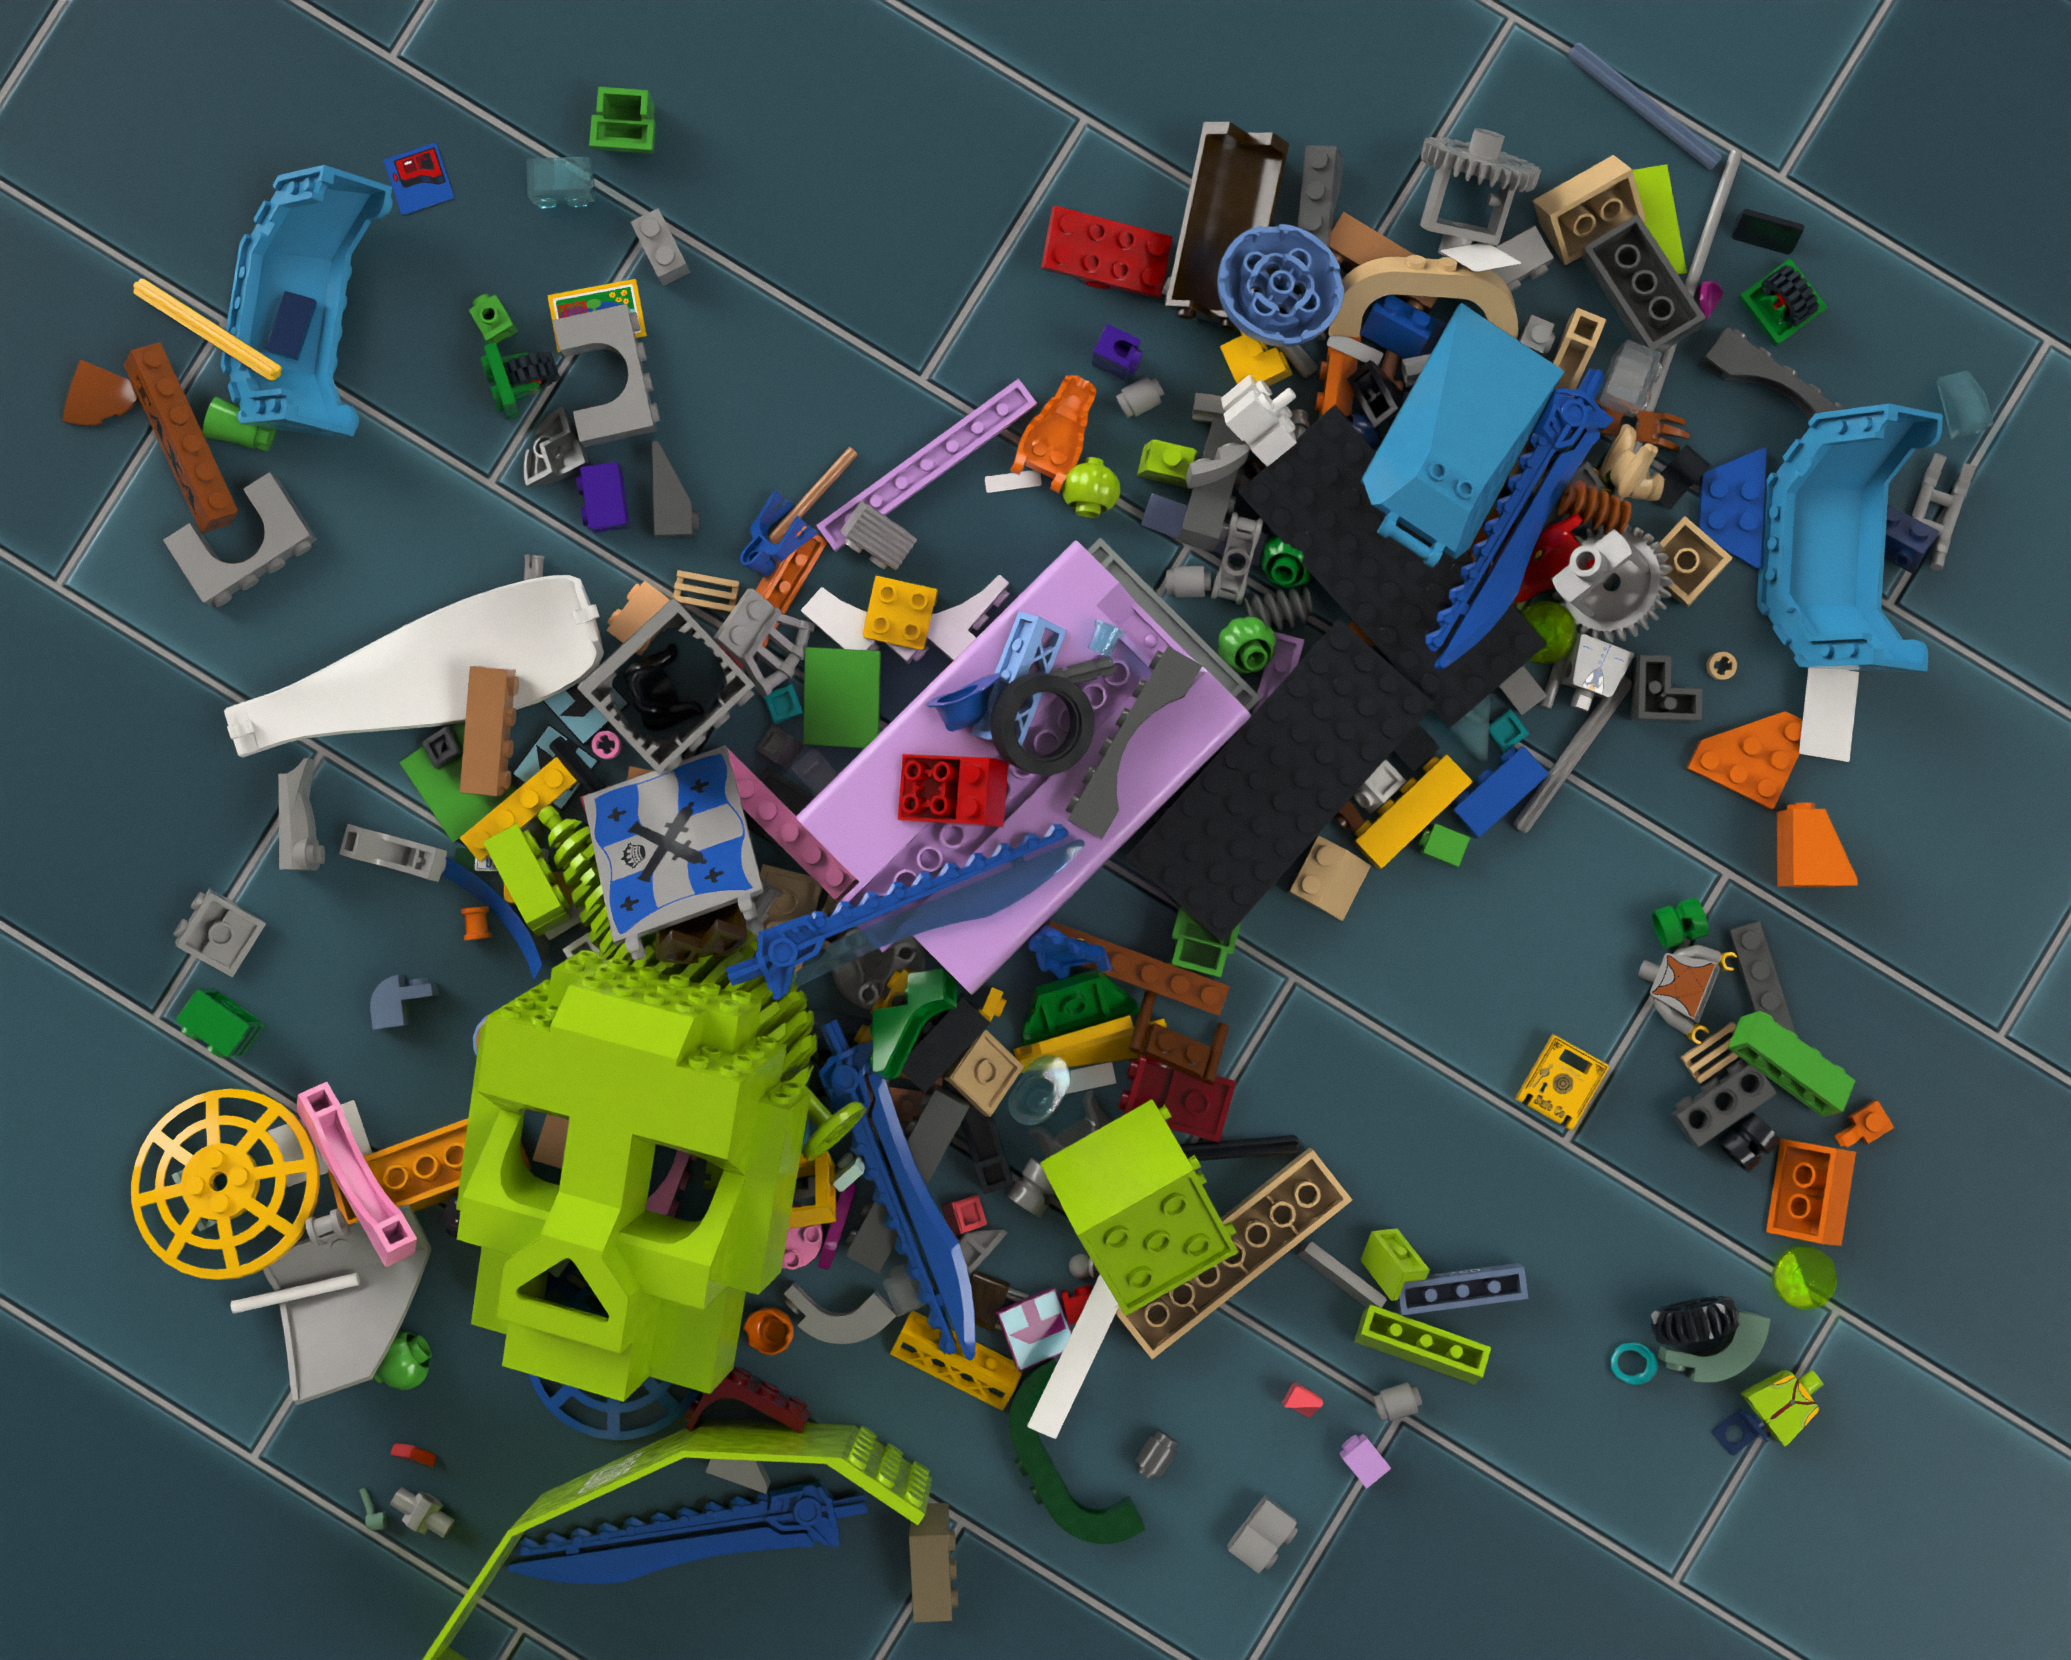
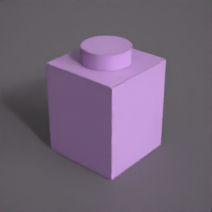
M1364 1433L1359 1437L1353 1435L1343 1443V1450L1339 1454L1366 1489L1391 1469Z

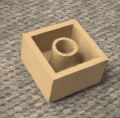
M1684 516L1660 542L1663 548L1659 553L1665 552L1669 557L1663 564L1670 565L1673 570L1664 575L1671 578L1673 584L1665 586L1663 589L1669 591L1672 594L1671 596L1687 609L1724 570L1733 557Z

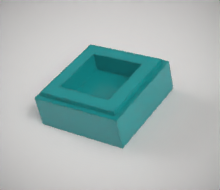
M793 684L772 691L771 694L764 697L774 725L804 714Z
M1511 709L1484 728L1502 753H1505L1530 734Z

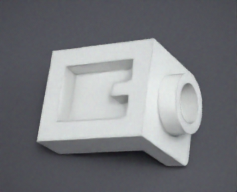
M1385 759L1353 796L1361 807L1365 808L1369 813H1373L1406 780Z

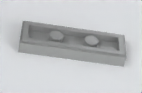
M1314 1242L1303 1245L1296 1254L1367 1308L1371 1304L1382 1308L1387 1301L1384 1295Z

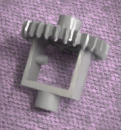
M1474 128L1471 141L1466 143L1457 139L1451 140L1439 137H1429L1424 140L1421 159L1428 166L1434 165L1435 174L1420 226L1427 231L1443 234L1438 249L1439 254L1449 257L1441 252V250L1471 245L1473 241L1498 246L1517 187L1520 192L1524 190L1529 192L1535 189L1541 169L1535 166V164L1527 162V160L1518 159L1517 156L1501 152L1505 136L1493 131ZM1452 169H1454V177H1457L1460 172L1466 173V181L1473 175L1477 176L1479 185L1483 179L1490 180V187H1493L1496 181L1501 182L1498 194L1489 193L1487 196L1486 204L1494 206L1487 228L1438 217Z
M1601 524L1597 535L1590 529H1586L1587 540L1585 541L1579 536H1575L1582 546L1573 551L1570 557V564L1552 578L1557 590L1552 596L1556 600H1562L1556 606L1569 614L1573 621L1571 626L1574 625V631L1577 632L1581 629V633L1588 636L1592 633V637L1599 640L1604 635L1605 640L1609 643H1613L1615 634H1617L1618 638L1623 642L1626 641L1627 631L1634 637L1638 636V625H1641L1646 630L1650 629L1646 620L1648 617L1656 621L1660 619L1654 610L1656 608L1666 610L1667 608L1660 599L1670 598L1672 595L1663 587L1673 584L1671 578L1664 576L1673 570L1670 565L1663 564L1669 557L1665 552L1659 553L1663 547L1658 542L1652 543L1654 537L1649 533L1643 536L1644 531L1639 527L1634 528L1631 533L1632 527L1627 524L1622 534L1612 529L1611 532L1604 535V526ZM1591 559H1595L1593 567L1585 570L1586 563ZM1621 580L1619 588L1611 591V585L1615 581Z

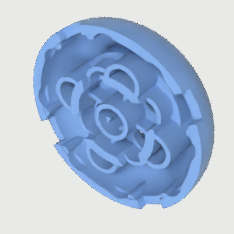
M1287 224L1263 228L1260 225L1238 236L1230 244L1222 258L1217 279L1220 302L1231 322L1251 339L1266 345L1279 347L1300 345L1313 340L1323 333L1334 321L1341 308L1344 286H1342L1339 263L1331 250L1310 232ZM1267 270H1277L1272 275L1267 273ZM1294 285H1299L1303 295H1297L1293 292ZM1251 289H1257L1260 291V293H1253ZM1278 307L1285 309L1287 314L1280 313Z

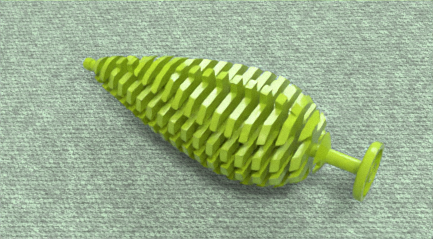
M553 806L544 807L539 812L538 819L551 830L548 836L550 849L554 845L556 849L559 848L554 855L555 864L558 870L561 867L567 869L563 873V879L567 889L572 886V889L576 888L571 893L576 908L580 905L581 908L585 907L579 916L585 927L590 924L592 931L588 936L595 947L600 944L601 951L598 953L599 957L607 960L614 958L628 961L630 966L638 968L643 966L654 967L661 974L669 976L673 974L684 975L695 983H715L720 985L722 990L730 992L735 990L746 991L752 995L751 997L761 999L756 1037H773L777 1043L787 1045L781 1082L793 1081L799 1083L801 1088L810 1090L806 1085L814 1065L810 1069L809 1066L805 1069L803 1068L809 1063L810 1057L817 1051V1035L814 1034L812 1037L809 1035L812 1031V1025L815 1023L814 1015L811 1009L808 1012L805 1010L808 1000L804 991L800 990L797 992L799 985L797 984L798 979L793 973L789 992L778 1000L773 999V992L769 990L763 975L732 986L726 967L756 957L755 953L758 951V942L755 939L757 935L748 928L746 941L731 953L717 959L713 955L699 958V963L677 964L656 960V933L653 932L640 937L646 956L634 961L631 953L627 951L625 943L617 946L613 943L589 827L586 826L580 829L582 826L581 821L568 818L562 820ZM811 1091L807 1116L818 1129L804 1144L803 1156L808 1161H812L824 1154L859 1122L867 1108L862 1103L853 1101L832 1115Z

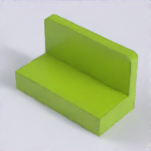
M1398 1228L1371 1231L1361 1257V1262L1391 1301H1396L1399 1299L1405 1282L1426 1280L1430 1269Z

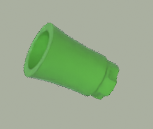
M216 396L212 400L203 424L204 438L226 441L254 450L258 448L268 452L274 441L277 429L240 424L237 417L240 407Z

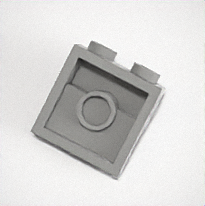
M209 888L206 894L199 892L190 908L195 911L189 921L182 919L175 929L173 935L178 937L175 941L176 947L233 977L262 932L266 922Z

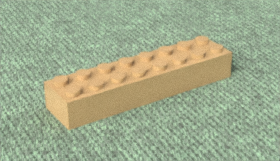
M1309 1147L1220 1218L1224 1225L1231 1221L1237 1234L1230 1236L1238 1250L1237 1254L1127 1316L1118 1307L1116 1315L1149 1357L1154 1359L1349 1204L1352 1199L1314 1150Z

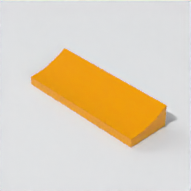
M468 1118L364 1156L379 1185L397 1208L403 1205H410L412 1210L416 1212L446 1201L454 1193H458ZM520 1142L521 1157L527 1169H532L522 1142ZM329 1169L328 1173L338 1209H340L348 1224L359 1221Z

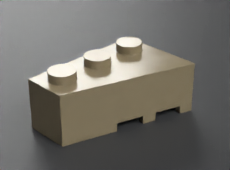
M949 1503L927 1504L926 1514L919 1525L910 1521L909 1527L914 1622L952 1621V1610L959 1607L958 1588H952V1580L957 1579V1561L951 1560V1551H956L955 1531H950Z

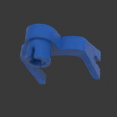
M777 490L773 491L758 517L752 523L750 532L753 540L747 545L740 556V561L745 567L751 571L759 572L763 577L769 576L774 571L776 566L774 560H785L791 553L818 534L815 529L808 525L799 536H796L806 525L804 520L796 516L780 543H771L768 537L769 527L795 507L793 503L786 499L774 510L784 498Z

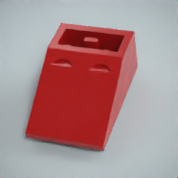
M903 754L898 820L1004 828L1009 763L989 757Z

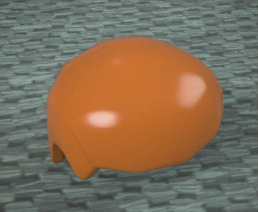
M763 1307L751 1313L743 1325V1330L748 1335V1344L764 1355L775 1356L788 1349L794 1336L792 1321L780 1308Z

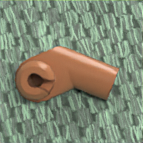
M1386 350L1381 370L1402 391L1404 387L1403 381L1395 380L1400 356Z

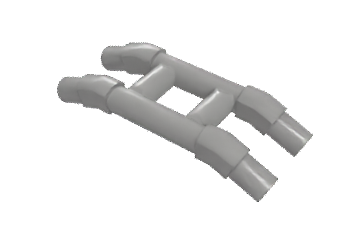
M1939 453L1934 454L1925 472L1912 513L1913 518L1940 531L1932 550L1930 568L1934 571L1943 570L1945 557L1951 542L1950 539L1963 500L1966 497L1971 479L1977 468L1968 463L1964 464L1953 486L1951 495L1935 490L1934 488L1947 458ZM1930 501L1947 507L1942 524L1924 519Z

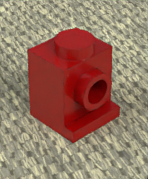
M1092 1285L1074 1288L1075 1294L1071 1295L1068 1294L1067 1289L1061 1290L1069 1325L1077 1323L1093 1290Z

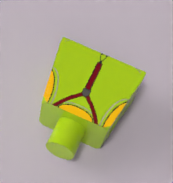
M1785 1369L1745 1389L1740 1394L1765 1424L1774 1439L1785 1447L1818 1413L1819 1407L1810 1395L1824 1384L1813 1370L1797 1379L1793 1373Z

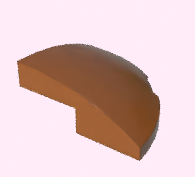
M80 359L68 392L62 421L79 426L103 424V421H101L115 414L119 417L126 414L138 402L139 398L130 380Z

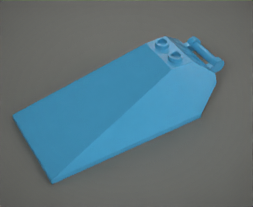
M1460 303L1360 481L1365 485L1371 505L1386 514L1377 533L1384 538L1389 536L1424 559L1423 563L1430 568H1433L1442 556V551L1454 559L1466 552L1472 545L1565 371ZM1399 522L1432 544L1431 548L1396 526V523Z

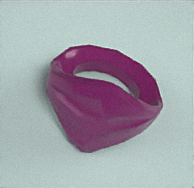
M1715 281L1702 282L1696 289V294L1700 301L1699 308L1706 317L1705 322L1723 295L1721 286Z

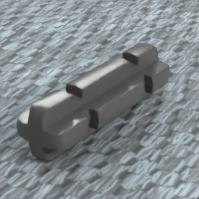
M1109 656L1099 658L1096 663H1093V660L1067 666L1068 670L1063 671V668L1050 671L1051 675L1066 678L1075 684L1096 680L1099 675H1102V678L1115 674L1113 660Z

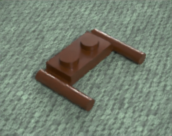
M1145 991L1128 1049L1131 1052L1141 1053L1148 1058L1192 1077L1199 1078L1205 1084H1214L1229 1025L1222 1022L1217 1023L1211 1047L1154 1023L1151 1025L1149 1022L1157 994L1152 991Z

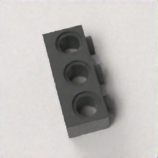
M1739 1060L1727 1068L1729 1074L1720 1080L1715 1077L1702 1085L1701 1089L1703 1092L1694 1098L1689 1095L1676 1103L1675 1107L1677 1109L1670 1115L1690 1144L1700 1147L1777 1094L1765 1075L1749 1063ZM1749 1074L1753 1078L1754 1084L1750 1091L1745 1092L1741 1087V1080L1745 1075ZM1723 1092L1728 1098V1103L1725 1108L1719 1110L1715 1105V1098L1719 1093ZM1698 1110L1702 1115V1121L1699 1126L1693 1128L1689 1123V1116L1693 1111Z

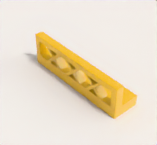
M911 1310L890 1354L1003 1411L1023 1371L1019 1372L1016 1369L1014 1361L977 1342L974 1358L967 1360L956 1332L953 1330L951 1331L957 1343V1352L954 1354H944L938 1348L942 1334L941 1330L933 1329L927 1323V1317ZM904 1342L914 1347L917 1352L912 1353L902 1348V1343ZM931 1359H938L944 1362L945 1366L940 1367L934 1364ZM966 1373L972 1376L974 1381H968L962 1378L960 1374ZM988 1388H995L1005 1394L1001 1398L991 1393Z

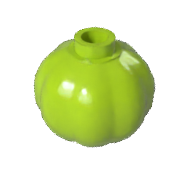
M1085 458V463L1076 465L1066 476L1061 493L1067 505L1075 509V514L1078 516L1098 518L1100 513L1109 511L1120 497V482L1115 473L1103 465L1104 461L1102 459Z

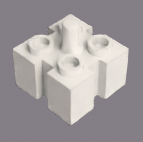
M1249 374L1221 398L1223 409L1226 411L1224 413L1225 423L1242 441L1244 440L1250 446L1251 451L1268 467L1297 443L1293 432L1296 427L1291 421L1293 414L1287 406L1296 398V394L1291 388H1287L1272 400L1270 398L1272 391L1268 385L1261 379L1257 382Z

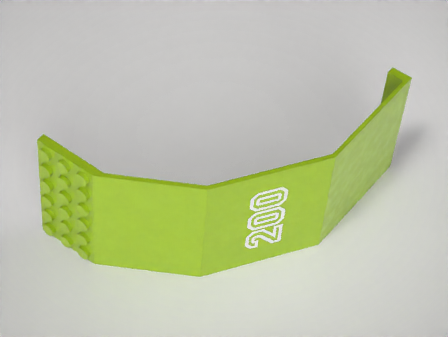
M706 1418L698 1422L692 1431L684 1428L543 1493L507 1531L422 1660H468L450 1648L449 1645L526 1530L680 1459L704 1458L827 1464L916 1525H919L926 1514L932 1484V1477L929 1476L930 1470L917 1461L911 1464L902 1458L904 1453L894 1445L888 1443L887 1446H884L875 1440L877 1435L865 1426H861L859 1429L854 1425L805 1423L801 1433L785 1424L775 1421Z

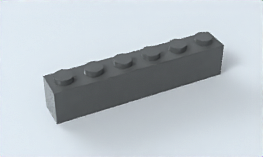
M940 1085L936 1087L934 1092L930 1090L926 1092L919 1105L924 1109L920 1119L918 1120L913 1117L904 1133L909 1136L908 1146L926 1186L971 1105L968 1100ZM891 1170V1177L897 1189L898 1195L904 1207L907 1218L909 1219V1211L905 1204L904 1198L898 1186L893 1170ZM868 1200L859 1216L865 1219L861 1228L858 1230L853 1227L845 1242L850 1247L845 1256L879 1274L896 1243L898 1233L896 1230H889L883 1224L887 1211L886 1206L881 1204L879 1206L876 1202Z

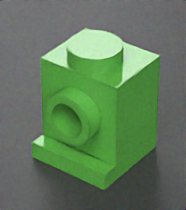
M483 294L472 302L474 307L469 309V312L489 344L494 342L498 344L519 332L496 294L491 297L489 294ZM494 311V318L491 320H486L485 315Z

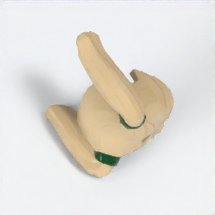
M1624 424L1603 461L1601 479L1604 483L1615 485L1620 498L1644 499L1647 502L1659 500L1663 492L1665 479L1658 472H1655L1650 478L1649 467L1658 452V447L1647 443L1636 454L1633 453L1636 430L1629 424Z

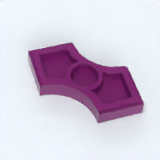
M852 1183L844 1191H841L836 1205V1222H832L819 1259V1268L825 1270L831 1268L852 1205L856 1184Z

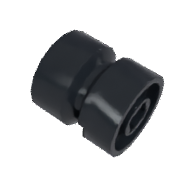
M1752 1112L1738 1124V1132L1731 1131L1719 1142L1724 1152L1747 1173L1751 1172L1761 1162L1762 1153L1769 1154L1781 1143L1776 1133Z

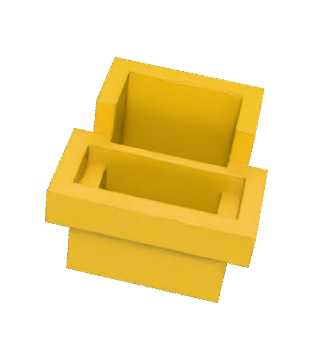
M1242 332L1241 336L1220 346L1237 384L1250 374L1257 382L1261 379L1269 387L1293 375L1283 352L1279 353L1277 347L1268 350L1266 344L1257 342Z

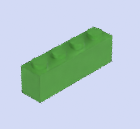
M1758 1011L1741 1016L1728 1045L1729 1050L1820 1116L1826 1117L1844 1111L1856 1080L1847 1075L1843 1068L1832 1064L1821 1056L1817 1049L1809 1047L1798 1039L1794 1032L1786 1030L1776 1023L1771 1015Z

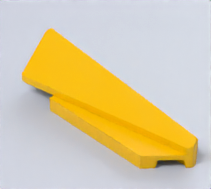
M1130 1015L1013 1049L1015 1058L1024 1066L1021 1073L1138 1058V1054H1141L1131 1052L1128 1049L1134 1031ZM1164 1018L1149 1022L1151 1025L1156 1023L1167 1028Z

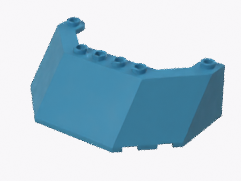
M321 165L278 175L273 184L276 192L271 201H263L253 218L254 222L257 223L251 235L244 234L239 243L226 331L282 367V375L274 382L269 381L224 351L222 352L221 368L223 373L228 374L231 381L228 384V389L232 402L239 404L240 411L237 417L240 424L335 438L354 437V433L359 425V416L353 406L342 405L333 380V373L338 365V358L336 356L337 346L343 332L341 320L347 305V296L345 294L347 281L352 274V266L350 264L352 253L370 223L374 220L382 219L391 211L393 204L391 198L392 186ZM285 291L315 299L317 302L298 360L269 353L265 349Z
M1890 403L1815 413L1808 422L1810 428L1801 439H1796L1782 457L1785 460L1776 473L1771 472L1765 480L1761 568H1759L1756 607L1762 615L1768 616L1774 625L1772 629L1784 645H1788L1795 654L1794 660L1799 667L1882 672H1927L1928 649L1925 643L1914 639L1903 640L1881 610L1889 483L1915 449L1930 448L1939 441L1942 433L1943 414Z

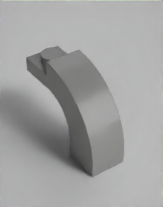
M347 824L339 854L439 882L440 876L446 867L445 858L447 851Z
M796 1282L784 1292V1295L787 1297L785 1303L796 1314L802 1312L805 1315L797 1326L810 1336L833 1344H850L868 1339L886 1327L898 1313L876 1290L857 1308L842 1313L831 1312L821 1307Z

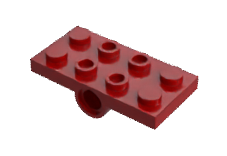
M1055 205L1051 210L1041 269L1081 279L1085 285L1099 289L1116 288L1158 299L1162 296L1161 292L1165 280L1172 236Z

